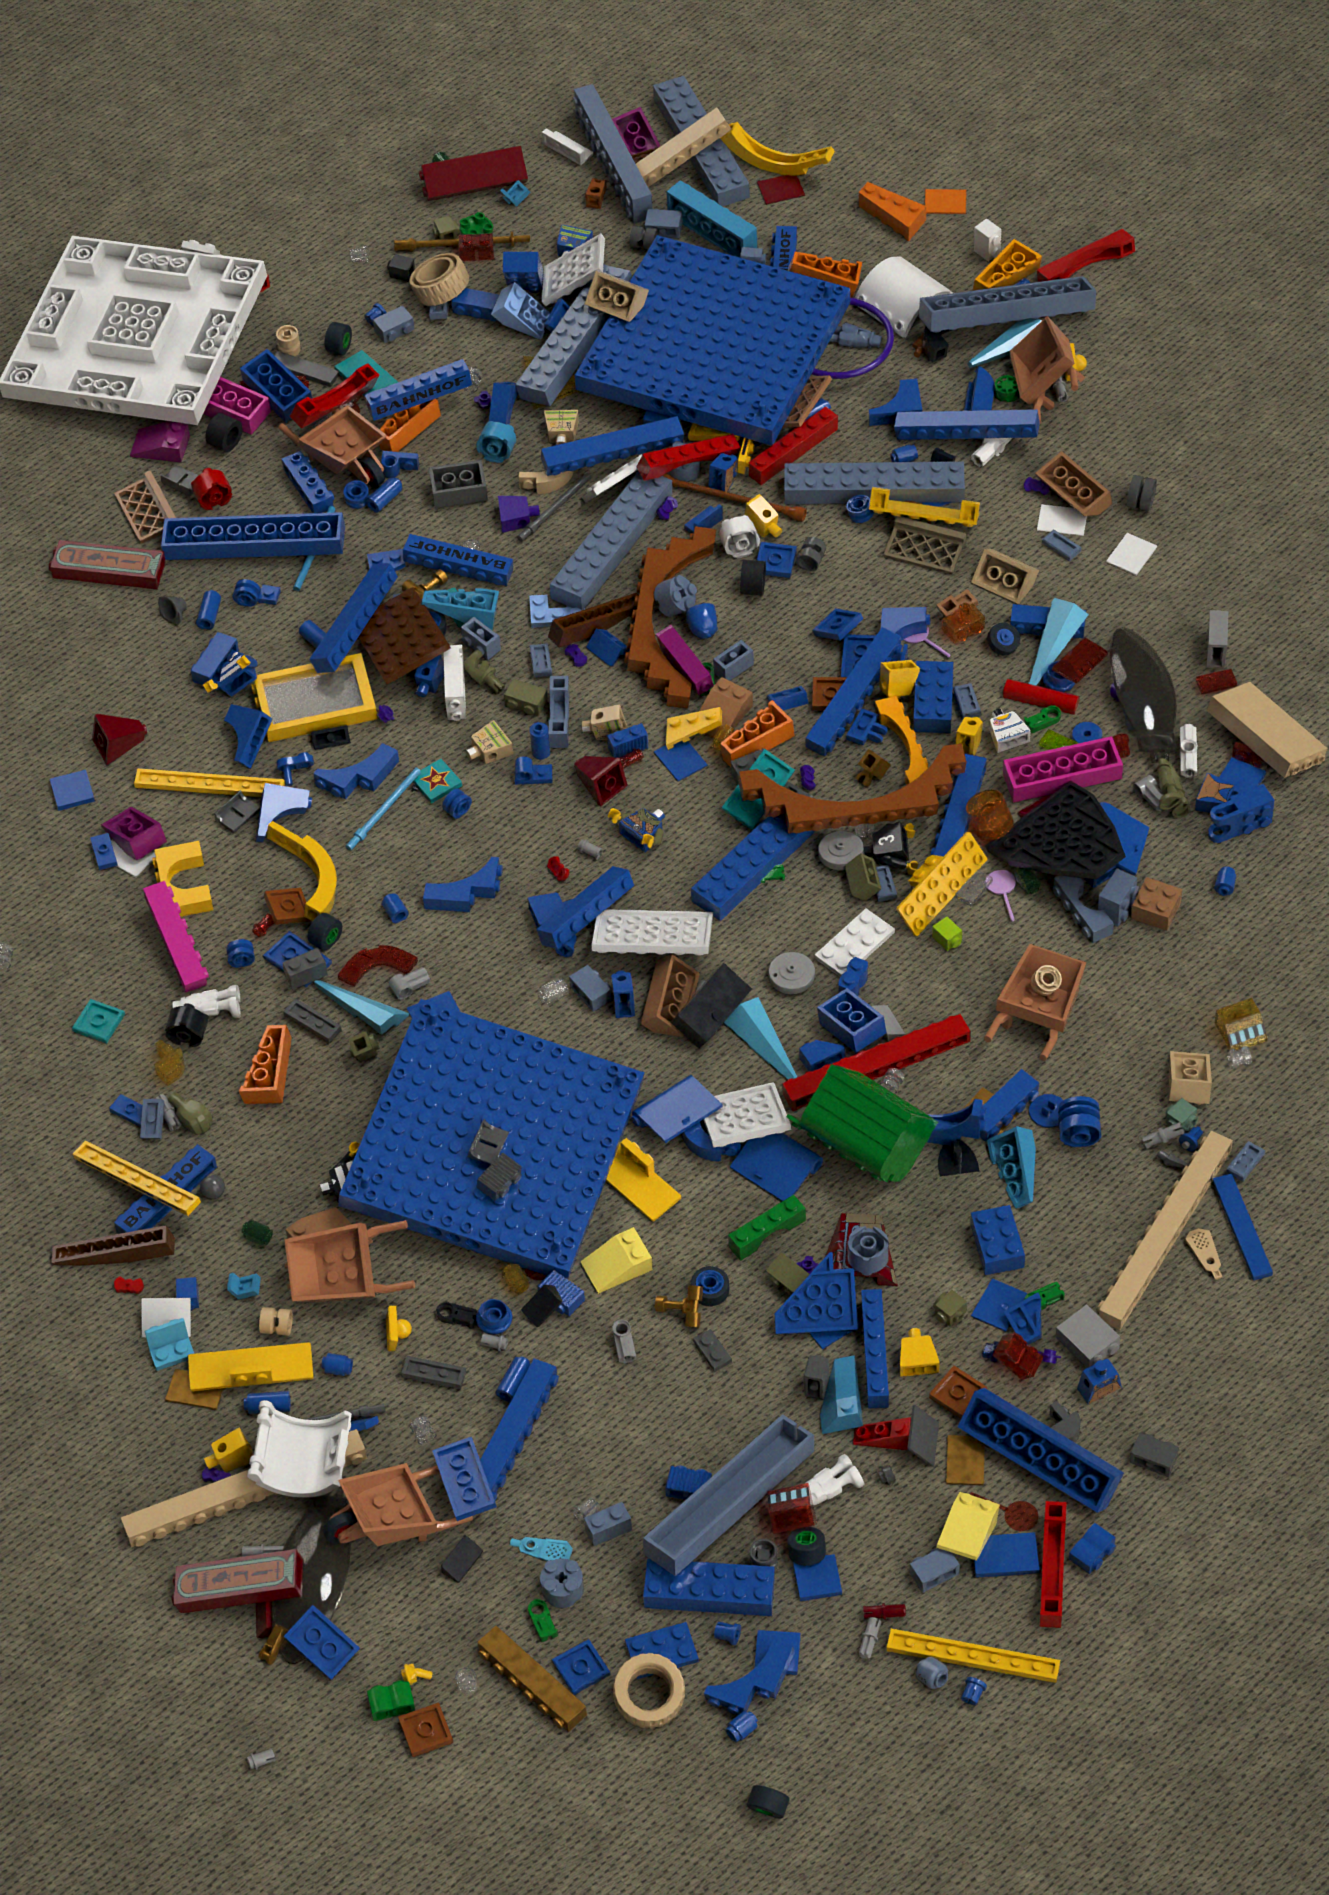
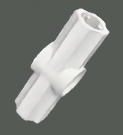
M984 438L982 445L971 455V460L979 467L984 466L992 457L999 456V453L1004 451L1005 445L1012 438Z
M1185 724L1180 727L1181 775L1185 778L1197 776L1196 727L1192 724Z

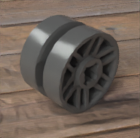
M1133 475L1128 491L1127 507L1136 509L1140 502V510L1150 511L1156 493L1157 479L1147 477L1144 483L1143 476Z

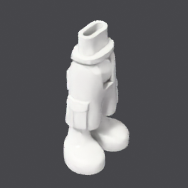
M232 985L219 992L213 989L191 994L186 999L182 997L180 1001H173V1008L189 1003L194 1005L195 1009L208 1016H216L220 1010H228L232 1017L240 1018L238 985Z
M843 1454L839 1456L835 1466L831 1469L824 1468L800 1488L809 1487V1496L791 1499L790 1501L797 1511L805 1507L809 1509L810 1506H815L839 1495L842 1492V1486L852 1483L856 1488H861L865 1484L849 1457ZM844 1472V1474L841 1475L839 1478H834L838 1474Z

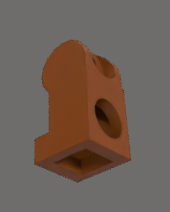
M592 178L585 194L586 207L601 209L607 188V180Z

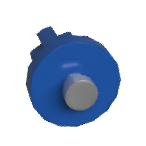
M1193 1127L1189 1133L1181 1135L1179 1137L1180 1146L1189 1152L1195 1151L1198 1147L1197 1141L1203 1135L1201 1127Z

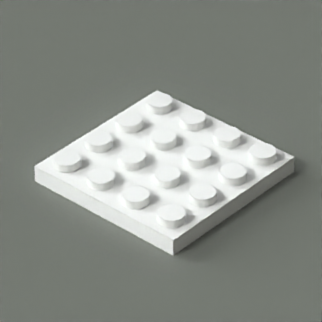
M601 233L544 266L542 302L545 306L557 302L560 297L569 295L574 289L586 285L588 281L594 278L596 271L603 272L605 238Z
M774 1082L714 1096L723 1104V1107L703 1119L713 1148L791 1130L790 1121L786 1118L787 1114Z

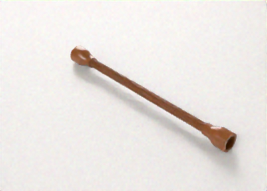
M667 473L662 475L672 480L673 487L677 486L744 504L751 500L749 497L680 481ZM769 503L776 512H783L784 515H788L794 520L804 522L807 508L779 506Z

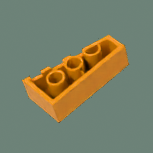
M1013 239L975 278L972 291L1012 286L1040 268L1042 255Z

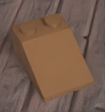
M721 677L710 690L699 711L720 707L722 710V725L704 734L720 742L724 741L752 708L753 692Z
M334 1207L301 1218L286 1229L288 1239L352 1224Z

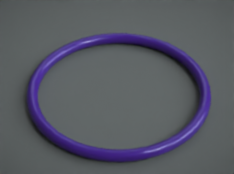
M850 298L849 305L858 306L870 311L883 323L887 333V342L884 350L873 362L859 369L845 372H828L814 368L811 375H830L832 379H847L863 375L878 367L888 357L894 342V332L889 319L870 303Z

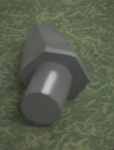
M1161 1149L1156 1155L1164 1161L1165 1165L1185 1168L1188 1165L1185 1161L1171 1153L1167 1154Z

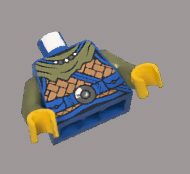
M645 808L629 813H620L617 809H610L607 817L612 818L613 823L619 822V834L643 852H647L652 846L661 844L664 833L661 820L665 818V815L660 809H657L652 814Z

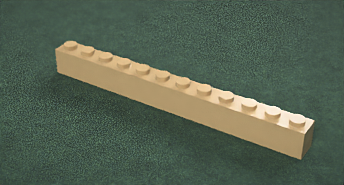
M1213 1131L1207 1137H1203L1200 1143L1201 1148L1198 1152L1195 1151L1193 1153L1191 1164L1189 1166L1186 1165L1183 1169L1181 1180L1175 1182L1171 1196H1166L1163 1203L1164 1207L1156 1212L1154 1223L1152 1226L1148 1225L1144 1239L1138 1241L1135 1247L1136 1252L1128 1257L1126 1268L1118 1273L1116 1284L1114 1286L1111 1285L1108 1289V1297L1105 1301L1102 1300L1097 1311L1099 1316L1108 1325L1121 1330L1208 1190L1213 1178L1216 1177L1232 1151L1233 1140Z
M357 1429L350 1431L348 1434L344 1467L352 1464L358 1465L367 1459L366 1450ZM248 1470L123 1516L121 1521L130 1546H143L147 1541L155 1538H164L171 1532L182 1531L187 1526L195 1523L201 1524L208 1518L222 1516L227 1511L241 1509L248 1503L262 1501L265 1497L277 1493L256 1485L255 1481L247 1477Z

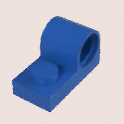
M383 451L382 453L383 474L387 478L398 476L400 469H419V457L416 453Z
M519 757L515 760V785L553 783L552 764L533 765L532 759L529 757Z

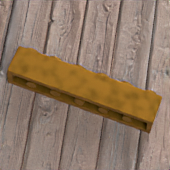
M497 1626L493 1627L477 1642L480 1657L484 1661L489 1660L497 1673L506 1675L509 1683L514 1688L519 1687L527 1700L537 1703L539 1710L544 1715L549 1714L558 1728H564L570 1732L587 1716L586 1706Z

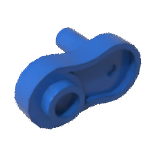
M303 752L298 754V756L284 757L276 761L277 770L284 773L285 786L293 785L291 770L308 768L314 765L312 755Z

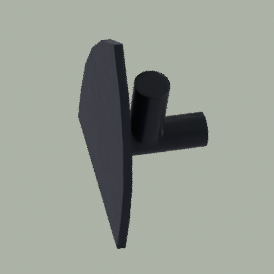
M962 1140L952 1141L951 1146L943 1145L938 1158L940 1177L980 1171L974 1152Z

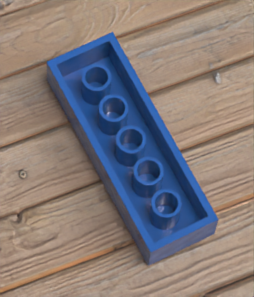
M647 1559L643 1595L644 1608L772 1616L775 1567L692 1561L680 1573L674 1576L653 1560Z

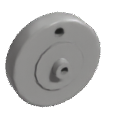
M848 831L829 833L821 839L818 845L820 861L826 867L835 870H846L845 865L860 853L864 854L862 840L856 834Z
M786 952L775 957L769 965V981L776 990L782 993L798 994L804 992L814 982V964L804 954Z

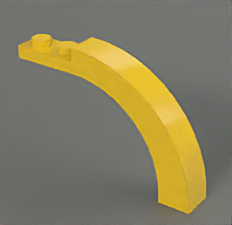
M738 122L729 124L732 130L720 137L723 143L744 161L759 169L781 175L806 174L809 167L812 168L816 165L829 163L835 152L832 146L800 154L775 151L753 139Z
M272 821L268 824L267 838L302 859L312 869L317 878L318 888L309 901L305 903L304 917L313 921L322 913L330 914L335 901L337 881L336 870L331 857L310 836L306 835L302 839Z

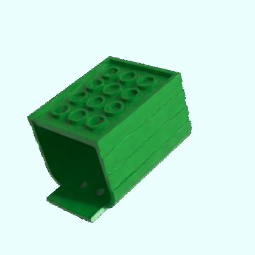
M834 1064L830 1065L808 1106L805 1108L802 1117L799 1118L790 1114L786 1116L787 1119L792 1121L791 1125L795 1128L807 1131V1135L812 1139L824 1142L822 1145L826 1148L840 1152L838 1154L840 1157L856 1162V1167L863 1171L871 1172L873 1178L887 1183L889 1180L899 1182L906 1176L939 1122L861 1072Z

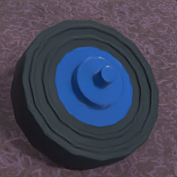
M1003 622L994 625L990 629L987 641L995 653L1010 655L1020 645V635L1014 626Z

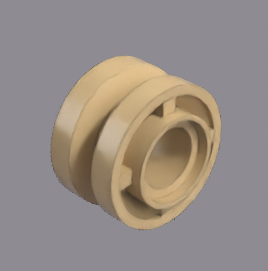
M1041 966L1032 975L1031 986L1039 995H1051L1061 985V974L1054 966ZM1043 977L1048 978L1050 984L1045 983Z

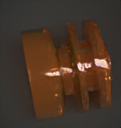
M998 790L981 791L967 802L966 811L977 836L981 839H998L1007 834L1013 827V817L1003 794Z

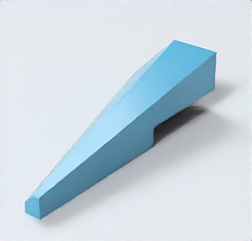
M1028 318L1016 322L967 363L969 368L1009 356L1010 350L1042 320Z
M1057 598L1052 600L1046 626L1036 654L1037 658L1028 684H1038L1047 672L1048 666L1055 661L1089 615L1075 603Z
M321 980L314 981L317 988L351 1015L361 1018L381 1035L393 1025L397 1027L409 1016L407 1012Z
M759 997L741 1003L725 1020L724 1024L730 1027L739 1038L741 1037L748 1043V1046L768 1064L776 1068L780 1075L787 1079L797 1078Z

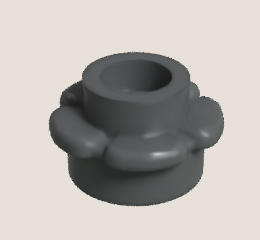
M890 1465L881 1466L882 1470L879 1471V1475L883 1483L887 1482L891 1485V1482L895 1481L896 1478Z

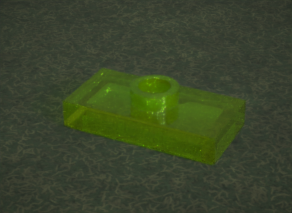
M1050 729L1046 731L1039 741V746L1048 750L1079 744Z

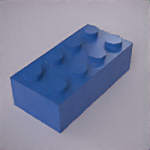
M503 252V274L507 286L515 282L523 290H529L530 293H538L539 290H543V267L538 252Z
M268 349L240 368L242 380L253 391L269 397L270 408L285 423L292 419L290 415L296 403L307 397L312 398L311 391Z
M916 661L920 672L915 682V732L951 733L954 662Z

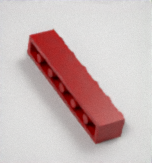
M825 406L806 420L801 427L795 428L748 462L749 477L758 484L763 485L782 471L786 463H793L837 431L838 415Z

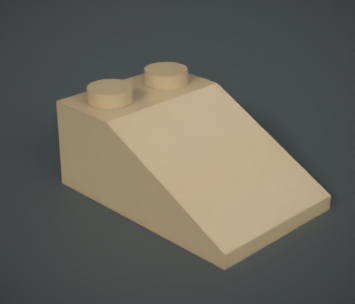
M1170 1051L1169 1101L1177 1103L1183 1098L1187 1102L1198 1105L1209 1104L1212 1085L1210 1054Z

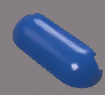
M978 366L975 370L976 376L973 382L969 381L964 411L992 409L995 389L994 380L984 368Z

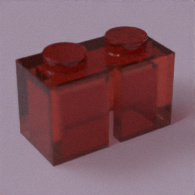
M493 233L459 235L460 259L462 261H476L475 251H478L479 260H494Z
M1013 1332L1002 1336L993 1356L1021 1380L1034 1377L1044 1357L1038 1353L1035 1347L1027 1346L1028 1343L1023 1340L1021 1335Z

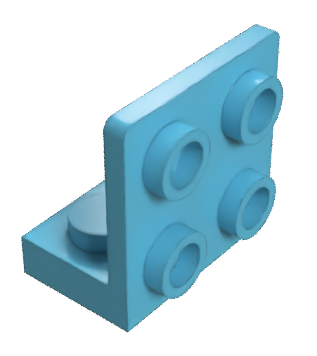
M184 1318L174 1319L169 1323L153 1326L145 1330L148 1348L156 1371L187 1361L188 1355L194 1354Z

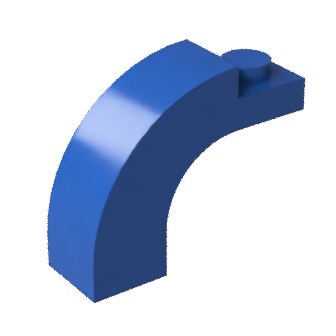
M700 1122L681 1133L686 1146L694 1154L706 1160L721 1161V1155L734 1156L741 1151V1142L713 1148L711 1139L703 1131Z

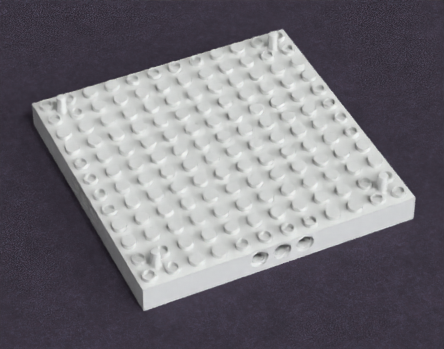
M72 236L0 378L2 397L198 425L267 278L264 261Z

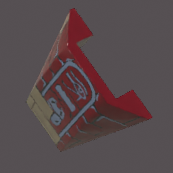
M841 1213L826 1253L827 1256L829 1252H833V1269L852 1268L848 1262V1240L850 1234L855 1229L863 1226L870 1229L877 1227L885 1232L882 1215ZM888 1250V1263L880 1271L865 1276L854 1269V1276L877 1277V1285L898 1286L890 1250Z

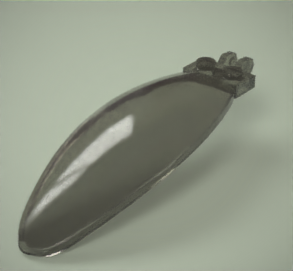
M1118 628L1115 630L1110 641V666L1118 698L1131 726L1137 734L1139 752H1149L1152 763H1157L1158 752H1160L1161 758L1169 761V753H1174L1177 750L1173 733L1176 722L1177 702L1171 676L1160 656L1144 638L1131 629Z
M341 1485L338 1488L337 1497L331 1496L332 1491L325 1495L311 1497L307 1513L297 1523L283 1548V1551L297 1549L303 1558L302 1597L273 1601L275 1624L281 1625L288 1630L295 1625L312 1605L331 1621L342 1596L350 1564L351 1541L347 1543H330L323 1532V1527L330 1517L350 1504L347 1498H343L344 1491ZM284 1639L279 1651L285 1661L289 1664H297L304 1661L306 1658Z

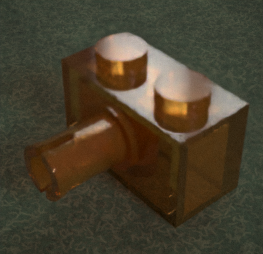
M962 603L963 608L960 604L958 611L942 619V631L954 644L966 640L975 633H980L985 628V616L973 603Z

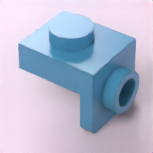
M519 180L507 192L503 188L500 190L504 194L502 198L508 204L512 202L515 206H518L531 193Z
M230 1273L227 1290L237 1299L259 1295L261 1277L258 1274H252L239 1278L235 1273Z

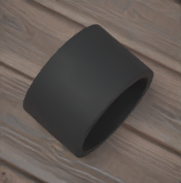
M218 413L212 418L205 434L206 442L225 452L232 451L240 441L243 430L242 423L223 413Z
M743 559L740 593L763 596L766 579V561Z

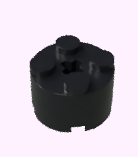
M185 1003L184 1006L174 1007L169 1014L165 1027V1036L174 1044L181 1045V1042L190 1043L189 1047H197L202 1043L209 1016L195 1009V1006L189 1003Z

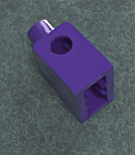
M498 496L502 533L525 528L530 523L529 517L540 516L539 505L528 506L526 496Z

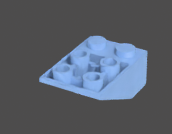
M514 282L501 290L491 315L507 327L537 339H542L545 332L544 324L550 312Z

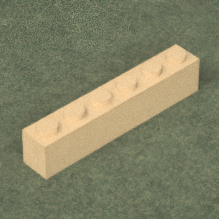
M715 108L637 162L636 166L645 183L650 187L732 129L719 109Z

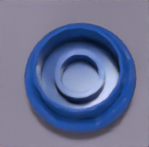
M1055 661L1048 666L1047 672L1043 675V681L1048 689L1067 692L1074 687L1076 675L1068 663Z
M490 1299L481 1304L476 1315V1322L483 1332L493 1335L506 1331L513 1319L510 1308L497 1299Z

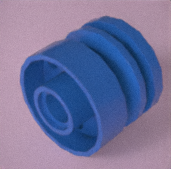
M1076 1096L1065 1099L1059 1104L1060 1140L1065 1145L1070 1147H1087L1094 1145L1100 1140L1099 1103L1090 1097Z

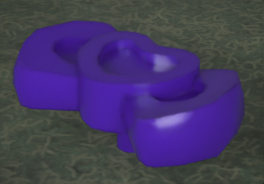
M1028 477L1024 482L1026 492L1034 490L1036 492L1040 491L1042 495H1047L1051 489L1042 480L1038 481L1032 477Z
M671 496L665 498V501L656 510L660 519H669V513L678 507L677 500Z
M576 644L568 645L565 648V655L571 656L575 667H581L587 663V656L580 651Z
M803 765L800 768L802 776L801 785L807 790H813L816 787V784L813 782L815 770L810 765Z
M206 1467L202 1471V1480L204 1482L212 1481L214 1483L231 1476L230 1473L219 1471L217 1468L208 1469Z

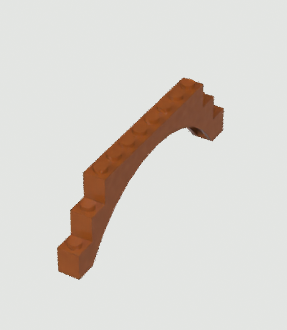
M695 526L694 533H690L689 539L671 537L670 544H666V550L647 547L646 555L643 554L641 565H644V568H640L639 579H642V582H638L637 593L640 594L635 597L634 607H637V610H633L632 621H635V623L630 626L629 635H632V638H628L627 649H630V652H626L624 663H628L627 671L645 673L644 680L647 681V688L664 691V698H667L666 706L688 708L692 683L671 665L662 653L655 638L652 624V612L656 602L654 597L655 588L659 583L673 578L690 564L712 555L716 529Z
M962 743L943 746L932 765L917 779L897 791L882 797L863 801L837 802L801 795L777 784L758 769L739 771L738 783L742 801H753L761 798L765 817L784 815L788 833H801L804 831L836 829L843 826L875 824L883 821L891 822L898 819H913L915 817L937 815L939 806L937 795L951 794L953 784L951 774L965 773L966 758Z

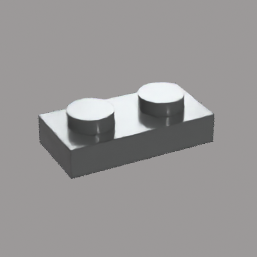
M711 1329L693 1338V1342L714 1372L732 1363V1358Z

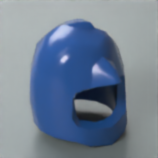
M698 604L686 611L688 626L696 637L706 639L714 636L718 627L716 610L713 604Z

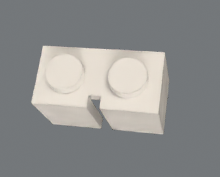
M985 219L974 227V252L989 262L1001 253V228Z

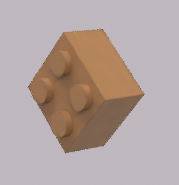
M1146 877L1132 905L1131 919L1168 931L1181 904L1182 889Z

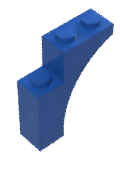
M382 743L372 755L353 766L333 770L317 769L313 773L315 785L319 789H325L334 796L347 799L358 784L363 789H369L374 792L398 764V750Z
M491 857L482 869L463 880L443 884L426 883L423 896L424 909L470 912L471 905L475 904V897L495 898L496 892L500 891V880H498V877L502 876L503 865H500L499 857Z
M974 1099L969 1106L957 1112L929 1115L939 1122L927 1142L951 1146V1142L961 1139V1136L979 1139L981 1131L984 1132L986 1120H984L986 1108H983V1100Z
M773 1638L766 1655L750 1673L728 1684L707 1686L704 1692L705 1699L708 1700L707 1703L714 1707H719L720 1705L727 1707L729 1712L739 1715L742 1711L747 1712L755 1692L762 1698L769 1699L771 1697L776 1699L795 1654L793 1645Z

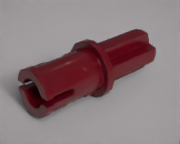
M885 1603L877 1606H863V1612H873L864 1613V1620L870 1617L883 1618L884 1620L891 1617H905L906 1606L905 1604L885 1605Z

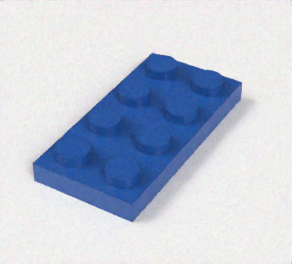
M472 1436L432 1450L457 1521L497 1507Z

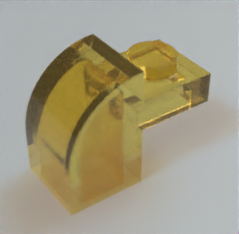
M159 1040L155 1043L157 1054L162 1059L156 1062L154 1067L156 1075L167 1086H170L185 1071L183 1053L180 1047L174 1050L170 1044L166 1045L162 1040Z

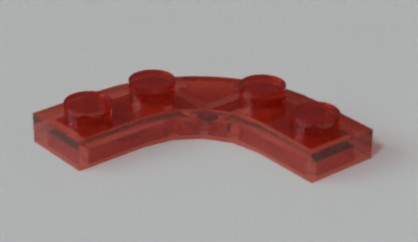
M378 945L379 948L370 950L366 948L350 958L339 972L338 979L355 987L369 969L384 965L404 974H409L417 964L418 957L400 948L388 945Z

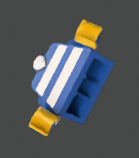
M235 652L232 658L222 665L219 680L213 682L211 679L204 683L203 686L207 693L212 690L222 689L232 697L257 679L255 667L258 663L256 659L249 655L246 656L243 653Z

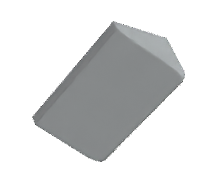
M888 1005L871 1006L884 1016L887 1033L883 1036L887 1042L905 1035Z

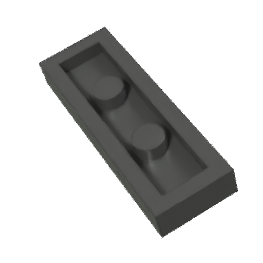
M296 998L283 1011L285 1017L328 1043L342 1030L341 1025Z
M407 1356L401 1375L404 1378L461 1389L467 1371L465 1367Z

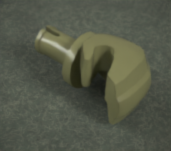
M479 650L474 651L464 663L465 671L480 685L487 683L496 694L500 693V689H504L505 685L494 676L496 669L494 667L489 668L488 661H483L481 667L478 668V662L483 654Z
M177 1092L169 1096L168 1101L177 1108L176 1116L185 1129L188 1128L195 1135L205 1133L210 1129L213 1119L208 1108L193 1099L184 1100Z

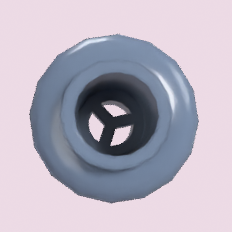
M927 1657L918 1663L916 1677L928 1688H940L948 1680V1668L938 1659Z

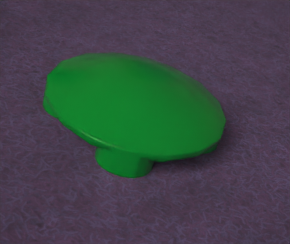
M477 212L475 215L460 220V231L466 238L488 237L493 232V224L485 217L484 213Z

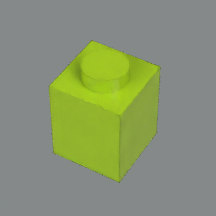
M945 917L932 926V937L945 950L949 951L961 944L962 930L949 917Z

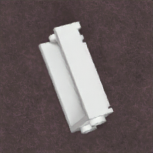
M450 645L451 649L444 652L445 703L447 719L458 721L466 719L464 658L462 645Z

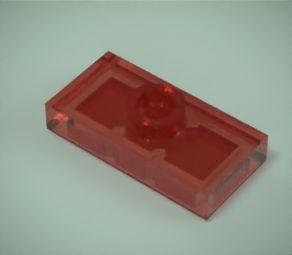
M1232 669L1196 677V683L1201 695L1237 687V681Z

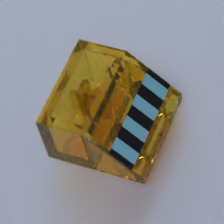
M1252 998L1216 1010L1215 1025L1231 1053L1268 1040L1261 1013Z

